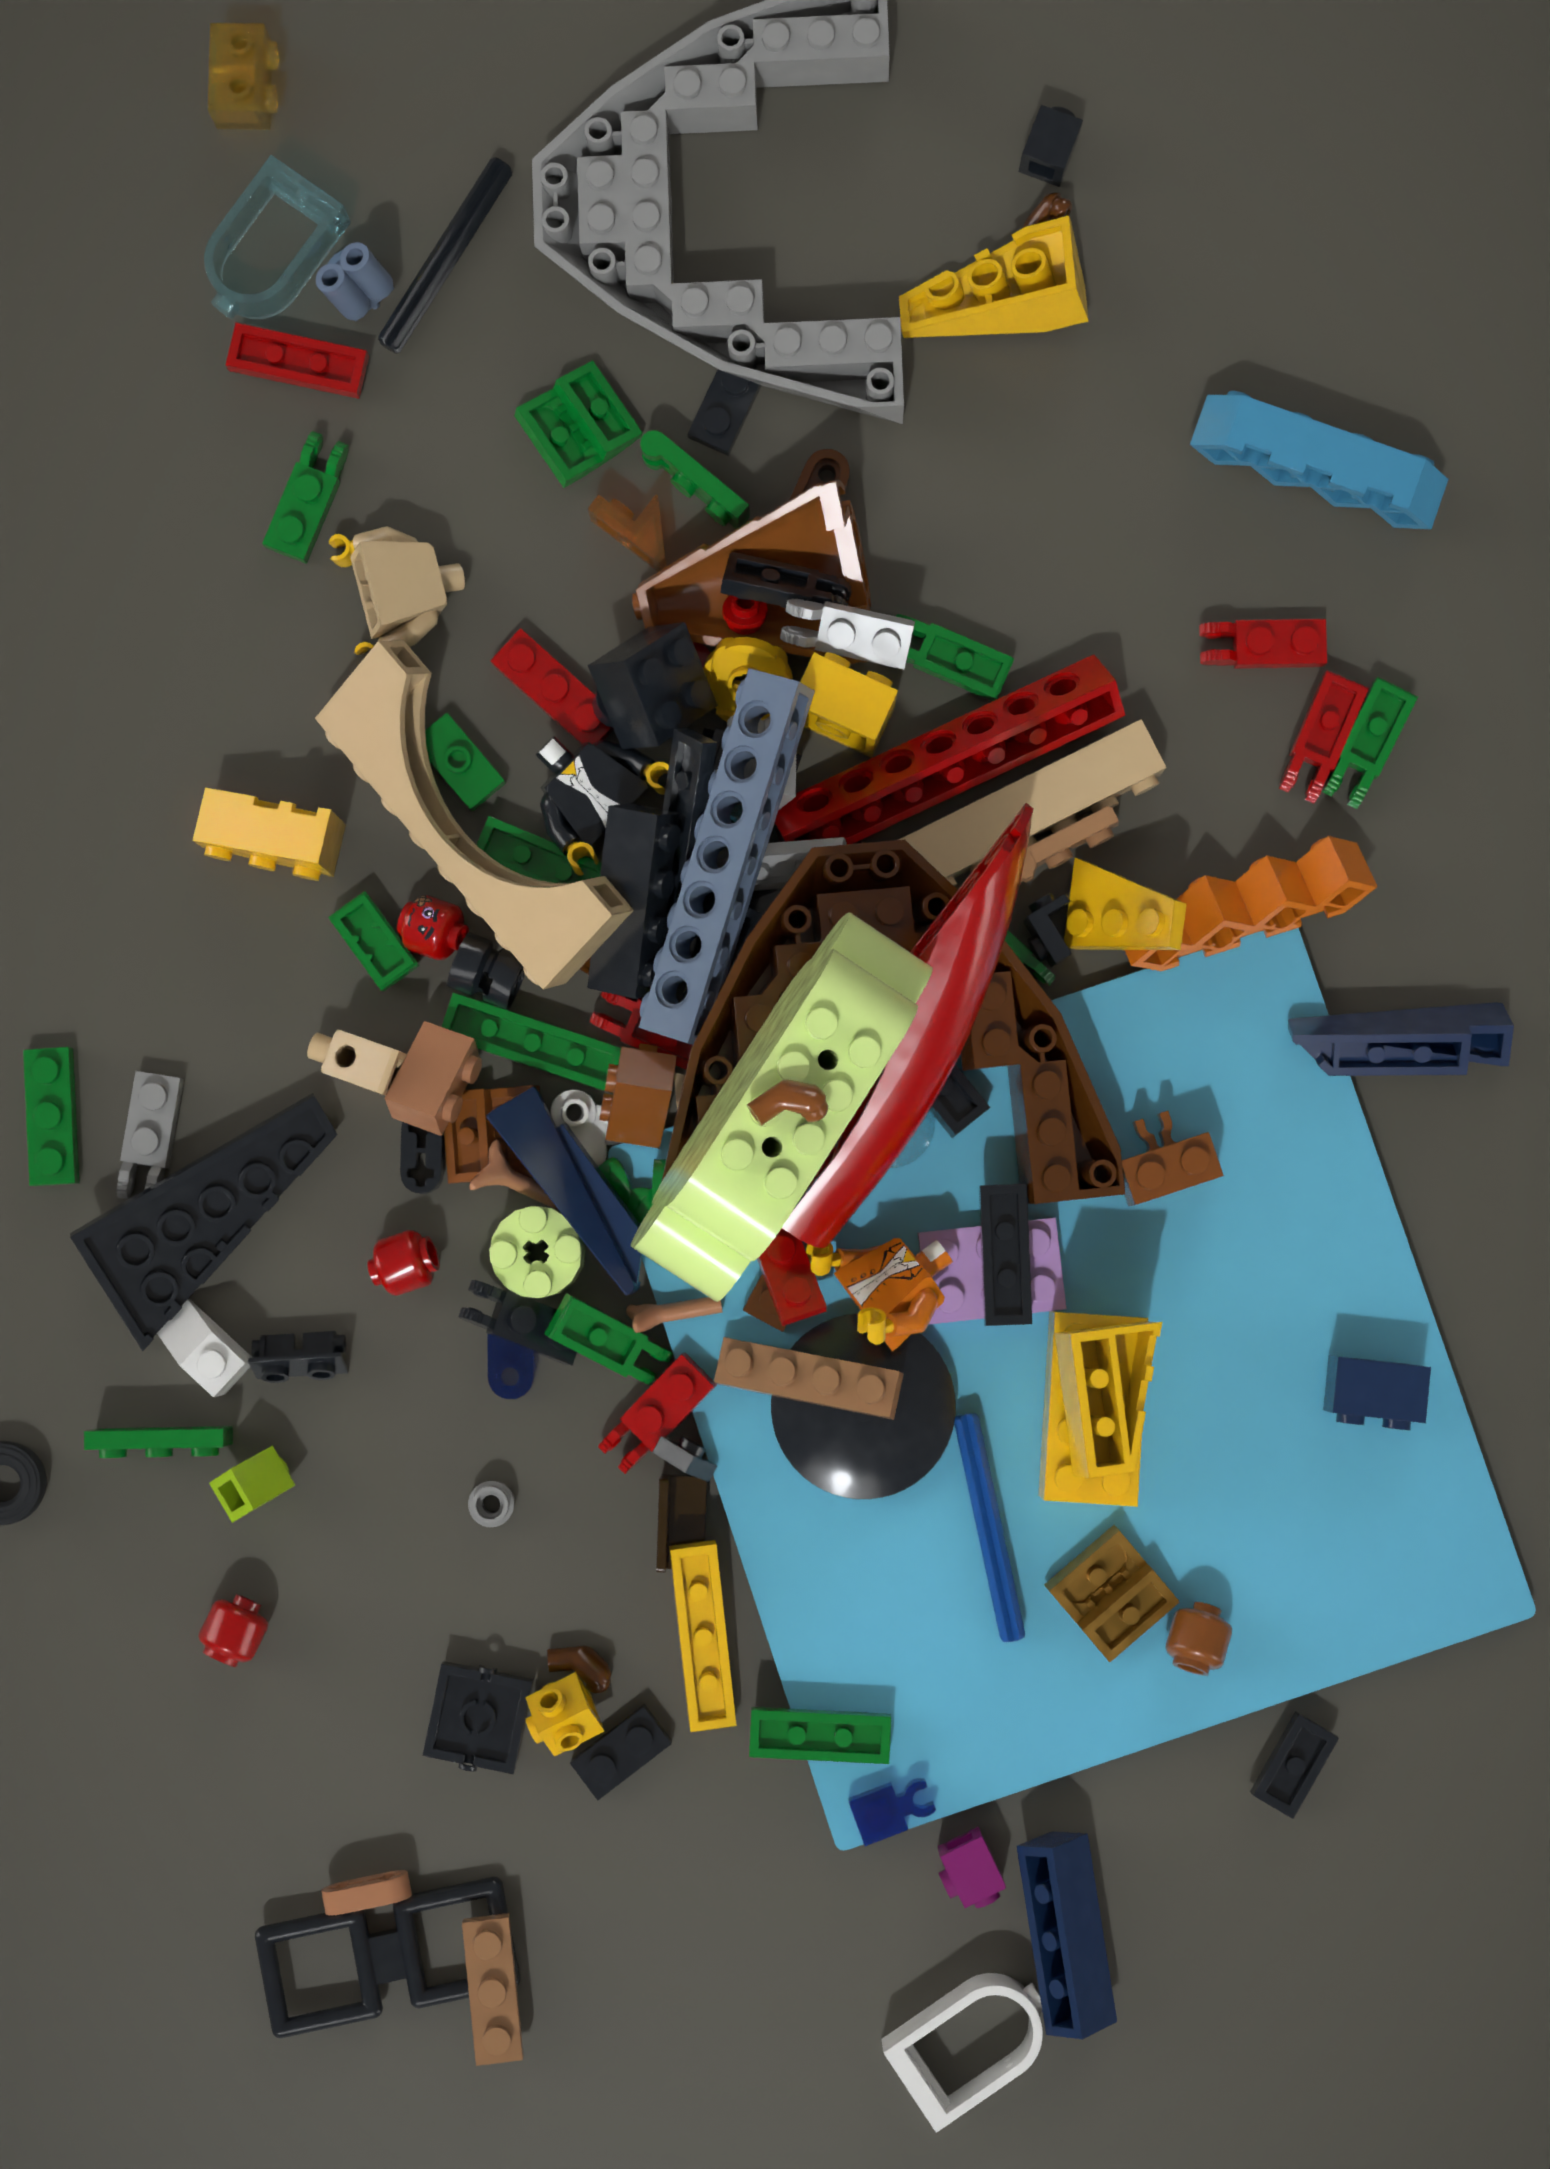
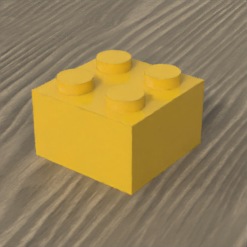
M814 652L800 681L815 691L804 727L872 758L894 711L898 690L892 688L893 682L881 674L868 671L866 675L850 669L851 663L839 655L826 652L825 656H821Z

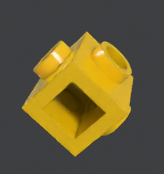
M576 1672L556 1682L549 1683L542 1687L541 1690L525 1697L531 1712V1716L525 1718L529 1732L536 1744L544 1741L554 1757L565 1751L573 1750L582 1742L604 1732L592 1695Z

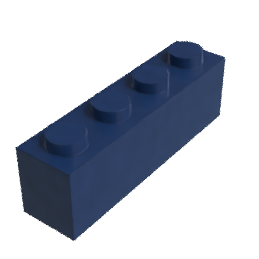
M1051 1831L1018 1845L1017 1853L1046 2035L1083 2040L1116 2023V2009L1088 1833Z

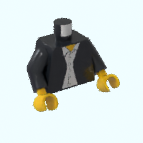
M553 736L536 753V756L554 773L540 787L544 793L540 807L546 833L561 852L567 856L574 873L577 875H583L581 868L577 864L580 858L588 856L593 859L596 865L598 864L599 860L591 845L606 830L608 806L632 804L649 787L643 780H647L659 794H665V789L658 784V779L661 775L668 773L669 765L665 762H655V760L635 748L622 749L619 743L600 740L594 744L585 742L572 754Z

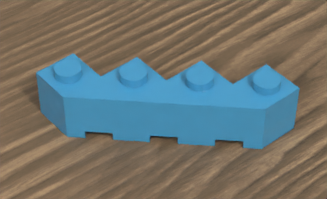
M1229 391L1227 395H1207L1190 442L1194 449L1214 465L1251 466L1274 486L1311 487L1334 507L1371 508L1393 528L1432 529L1449 480L1434 466V461L1428 457L1407 453L1373 441L1370 437L1363 434L1350 433L1313 420L1303 413L1290 412L1253 399L1251 396L1239 391Z

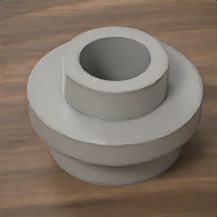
M485 1481L473 1489L468 1500V1509L471 1517L478 1524L485 1527H497L504 1524L511 1517L515 1506L511 1490L499 1481ZM494 1495L499 1499L500 1508L498 1511L490 1512L484 1507L486 1496Z

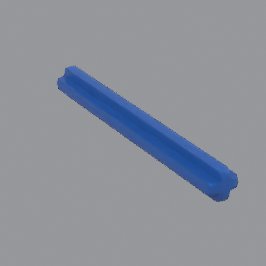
M976 1413L961 1414L955 1417L954 1425L999 1636L1003 1642L1018 1641L1025 1637V1630L979 1416Z

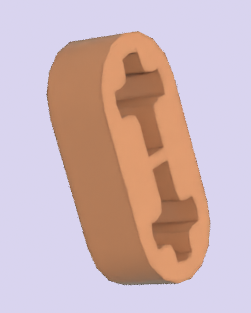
M407 1870L391 1871L342 1881L324 1887L321 1890L326 1915H340L389 1905L406 1900L412 1896Z

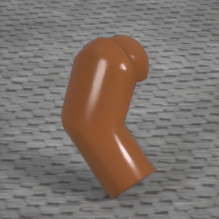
M788 1079L780 1081L747 1104L750 1113L760 1126L784 1110L800 1113L808 1122L820 1121L828 1112L826 1095L821 1088L814 1084Z

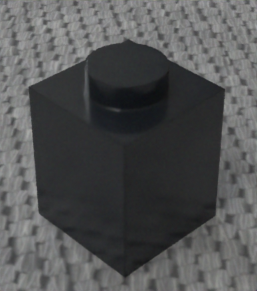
M1041 105L1023 150L1018 172L1060 187L1077 144L1083 120L1076 118L1066 108L1059 106L1050 108Z

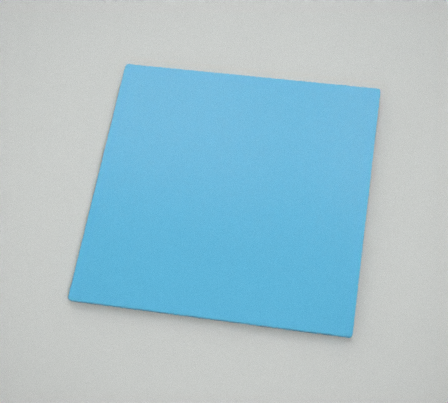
M1299 928L1266 938L1263 931L1239 938L1241 944L1237 948L1205 957L1201 950L1178 958L1179 966L1165 971L1144 969L1051 1000L1060 1011L1119 1143L1122 1160L1145 1153L1147 1150L1145 1142L1135 1132L1132 1123L1134 1121L1144 1119L1147 1131L1154 1134L1157 1145L1161 1147L1162 1143L1158 1134L1161 1130V1123L1157 1114L1168 1110L1172 1120L1171 1138L1174 1142L1209 1132L1224 1175L1133 1206H1128L1125 1195L1028 1204V1220L1056 1217L1067 1309L1055 1311L1148 1318V1322H1162L1160 1337L1156 1339L1152 1366L1154 1367L1152 1382H1148L1143 1410L1146 1412L1141 1441L1138 1507L1045 1501L1038 1496L1049 1311L1032 1313V1324L984 1326V1319L930 1324L924 1332L920 1333L935 1347L948 1368L955 1392V1417L966 1413H976L979 1416L1025 1630L1024 1638L1013 1642H1003L999 1636L955 1425L941 1458L917 1483L901 1492L882 1498L851 1499L837 1496L818 1488L806 1480L791 1465L775 1436L771 1416L772 1395L717 1384L709 1395L692 1411L703 1446L706 1449L707 1458L717 1465L713 1476L790 1709L891 1714L889 1764L807 1760L834 1843L839 1850L844 1851L1524 1621L1533 1617L1536 1612L1531 1592L1351 1077L1328 1076L1301 1045H1296L1292 1041L1289 1033L1288 1020L1290 1018L1329 1015ZM960 1054L956 1062L957 1067L991 1108L953 1138L950 1137L929 1110L903 1152L832 1240L833 1253L838 1248L864 1249L883 1245L893 1238H901L915 1256L920 1252L918 1233L980 1226L979 1186L1019 1184L1007 1066L963 1071ZM673 1127L664 1129L660 1149L627 1143L611 1147L608 1152V1158L616 1157L621 1162L629 1177L631 1189L638 1187L652 1189L654 1159H667ZM802 1241L806 1251L807 1243ZM642 1254V1261L657 1305L708 1297ZM756 1259L749 1263L731 1290L721 1299L723 1313L663 1322L675 1360L682 1353H686L714 1381L724 1337L790 1350L801 1336L820 1323L838 1316L859 1313L861 1310L834 1275L836 1272L835 1268L831 1267L827 1275H815L827 1306L826 1312L788 1324L784 1332H781L743 1311L762 1275L758 1260ZM1328 1356L1431 1367L1426 1423L1411 1422V1430H1399L1382 1427L1383 1418L1365 1417L1364 1425L1336 1422L1337 1413L1323 1410ZM1115 1525L1180 1603L1114 1660L1109 1662L1044 1584L1110 1527ZM1194 1602L1207 1603L1221 1609L1220 1617L1226 1620L1232 1627V1636L1224 1664L1219 1669L1210 1670L1208 1676L1193 1674L1175 1667L1172 1664L1174 1658L1165 1649L1175 1612L1184 1608L1193 1609Z

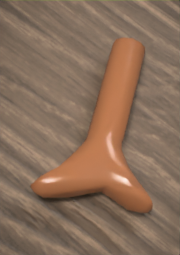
M494 1140L489 1148V1164L471 1180L470 1190H476L484 1186H506L558 1210L536 1180L511 1168L505 1158L499 1140Z
M709 1297L661 1305L630 1304L627 1307L626 1313L632 1320V1327L635 1333H641L663 1322L723 1313L721 1300L716 1302Z

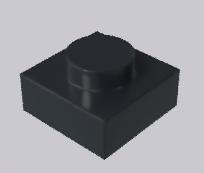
M661 1436L652 1452L684 1473L707 1482L710 1481L717 1468L716 1464L703 1457L706 1451L704 1447L684 1436L680 1438L678 1443Z

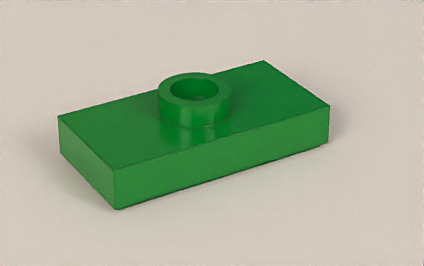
M445 713L425 730L426 747L430 763L471 812L506 784L501 775L448 713Z
M366 891L328 917L382 992L420 966Z

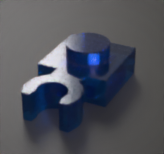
M925 1778L911 1780L905 1786L904 1791L899 1794L895 1793L892 1782L848 1798L851 1811L865 1846L909 1830L905 1820L907 1815L927 1817L936 1811L933 1801L927 1802L924 1805H918L913 1801V1796L917 1791L927 1788Z

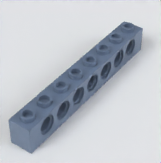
M748 668L746 678L741 681L737 688L735 697L737 708L732 724L727 726L722 737L723 753L718 769L712 773L708 783V793L710 796L705 812L698 818L695 825L694 837L696 842L691 858L685 862L681 871L682 887L677 903L671 907L667 917V927L669 930L664 946L659 949L654 959L653 970L655 976L650 991L645 994L640 1005L641 1021L639 1028L693 1045L727 978L815 692L799 681ZM770 714L771 720L768 728L764 732L758 733L760 719L764 715ZM756 758L757 766L755 772L745 779L744 768L751 759ZM742 803V815L737 822L732 824L730 820L731 811L734 806ZM727 847L729 851L728 861L723 867L718 868L717 856L722 849ZM713 892L715 904L709 912L705 913L703 909L704 899L709 893ZM699 936L701 939V949L692 958L690 955V945ZM685 981L688 988L687 995L679 1003L676 998V990L679 984Z

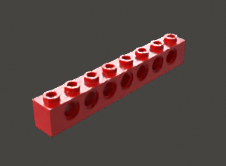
M1093 654L796 793L795 798L778 810L774 828L779 841L789 842L844 837L846 844H853L1126 715L1116 680Z

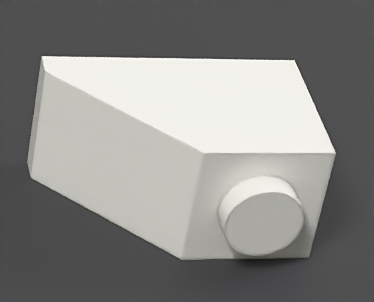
M190 1299L182 1305V1309L173 1319L168 1320L157 1333L179 1366L212 1397L225 1395L250 1368L248 1358L253 1357Z

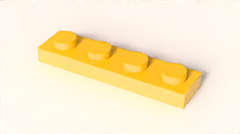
M710 1540L669 1546L690 1732L737 1726L716 1541Z

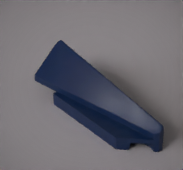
M1494 1002L1290 1018L1288 1020V1030L1292 1041L1296 1045H1301L1328 1076L1467 1075L1469 1062L1509 1066L1514 1024L1504 1005Z

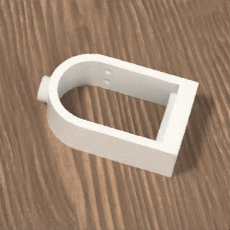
M985 1973L976 1975L881 2039L884 2055L936 2133L1014 2080L1033 2064L1039 2054L1043 2037L1042 2024L1039 2013L1042 2012L1040 1993L1033 1983L1024 1987L1017 1980L1003 1974ZM1000 1995L1011 1998L1019 2003L1029 2016L1028 2030L1022 2043L1013 2052L947 2096L913 2044L982 1997Z

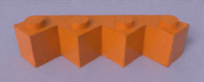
M1327 836L1316 841L1311 846L1310 851L1297 862L1266 855L1254 861L1250 865L1249 870L1235 882L1207 875L1190 883L1188 889L1176 899L1186 903L1181 950H1125L1131 966L1165 971L1179 966V957L1200 950L1203 951L1205 957L1240 947L1241 941L1239 938L1263 931L1266 938L1299 928L1302 926L1301 918L1324 911L1327 918L1343 914L1378 886L1357 842Z

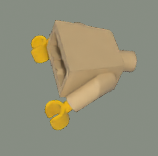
M386 526L355 534L353 540H349L342 534H335L329 540V544L333 548L346 546L345 551L341 555L332 556L330 559L339 567L353 566L371 639L379 638L378 641L404 640L409 647H412L437 625L438 616L447 605L446 593L464 590L465 577L459 563L438 566L434 547L430 543L418 542L415 537ZM368 642L359 643L354 653L356 655L364 654L372 649L374 644Z

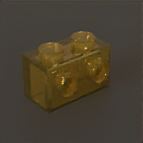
M210 23L208 112L217 129L270 130L271 113H277L278 110L276 85H271L272 70H278L279 50L277 42L271 41L264 23Z

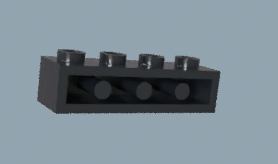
M636 804L608 806L600 877L605 876L634 911L591 956L587 988L633 999L644 997L650 991L655 976L653 970L654 959L659 949L663 947L669 930L667 927V910L669 897L675 885V876L672 872L674 853L679 845L681 836L678 826V812Z

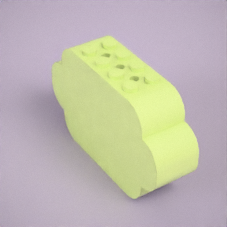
M852 913L845 914L827 935L812 959L806 962L786 988L670 1167L654 1195L652 1207L643 1219L631 1242V1247L712 1300L720 1301L731 1290L749 1263L755 1261L767 1249L798 1204L908 1031L918 1009V1005L915 1003L927 985L933 968ZM788 1079L814 1084L821 1088L826 1095L828 1112L820 1121L808 1122L800 1113L784 1110L760 1126L750 1113L747 1104L780 1081Z

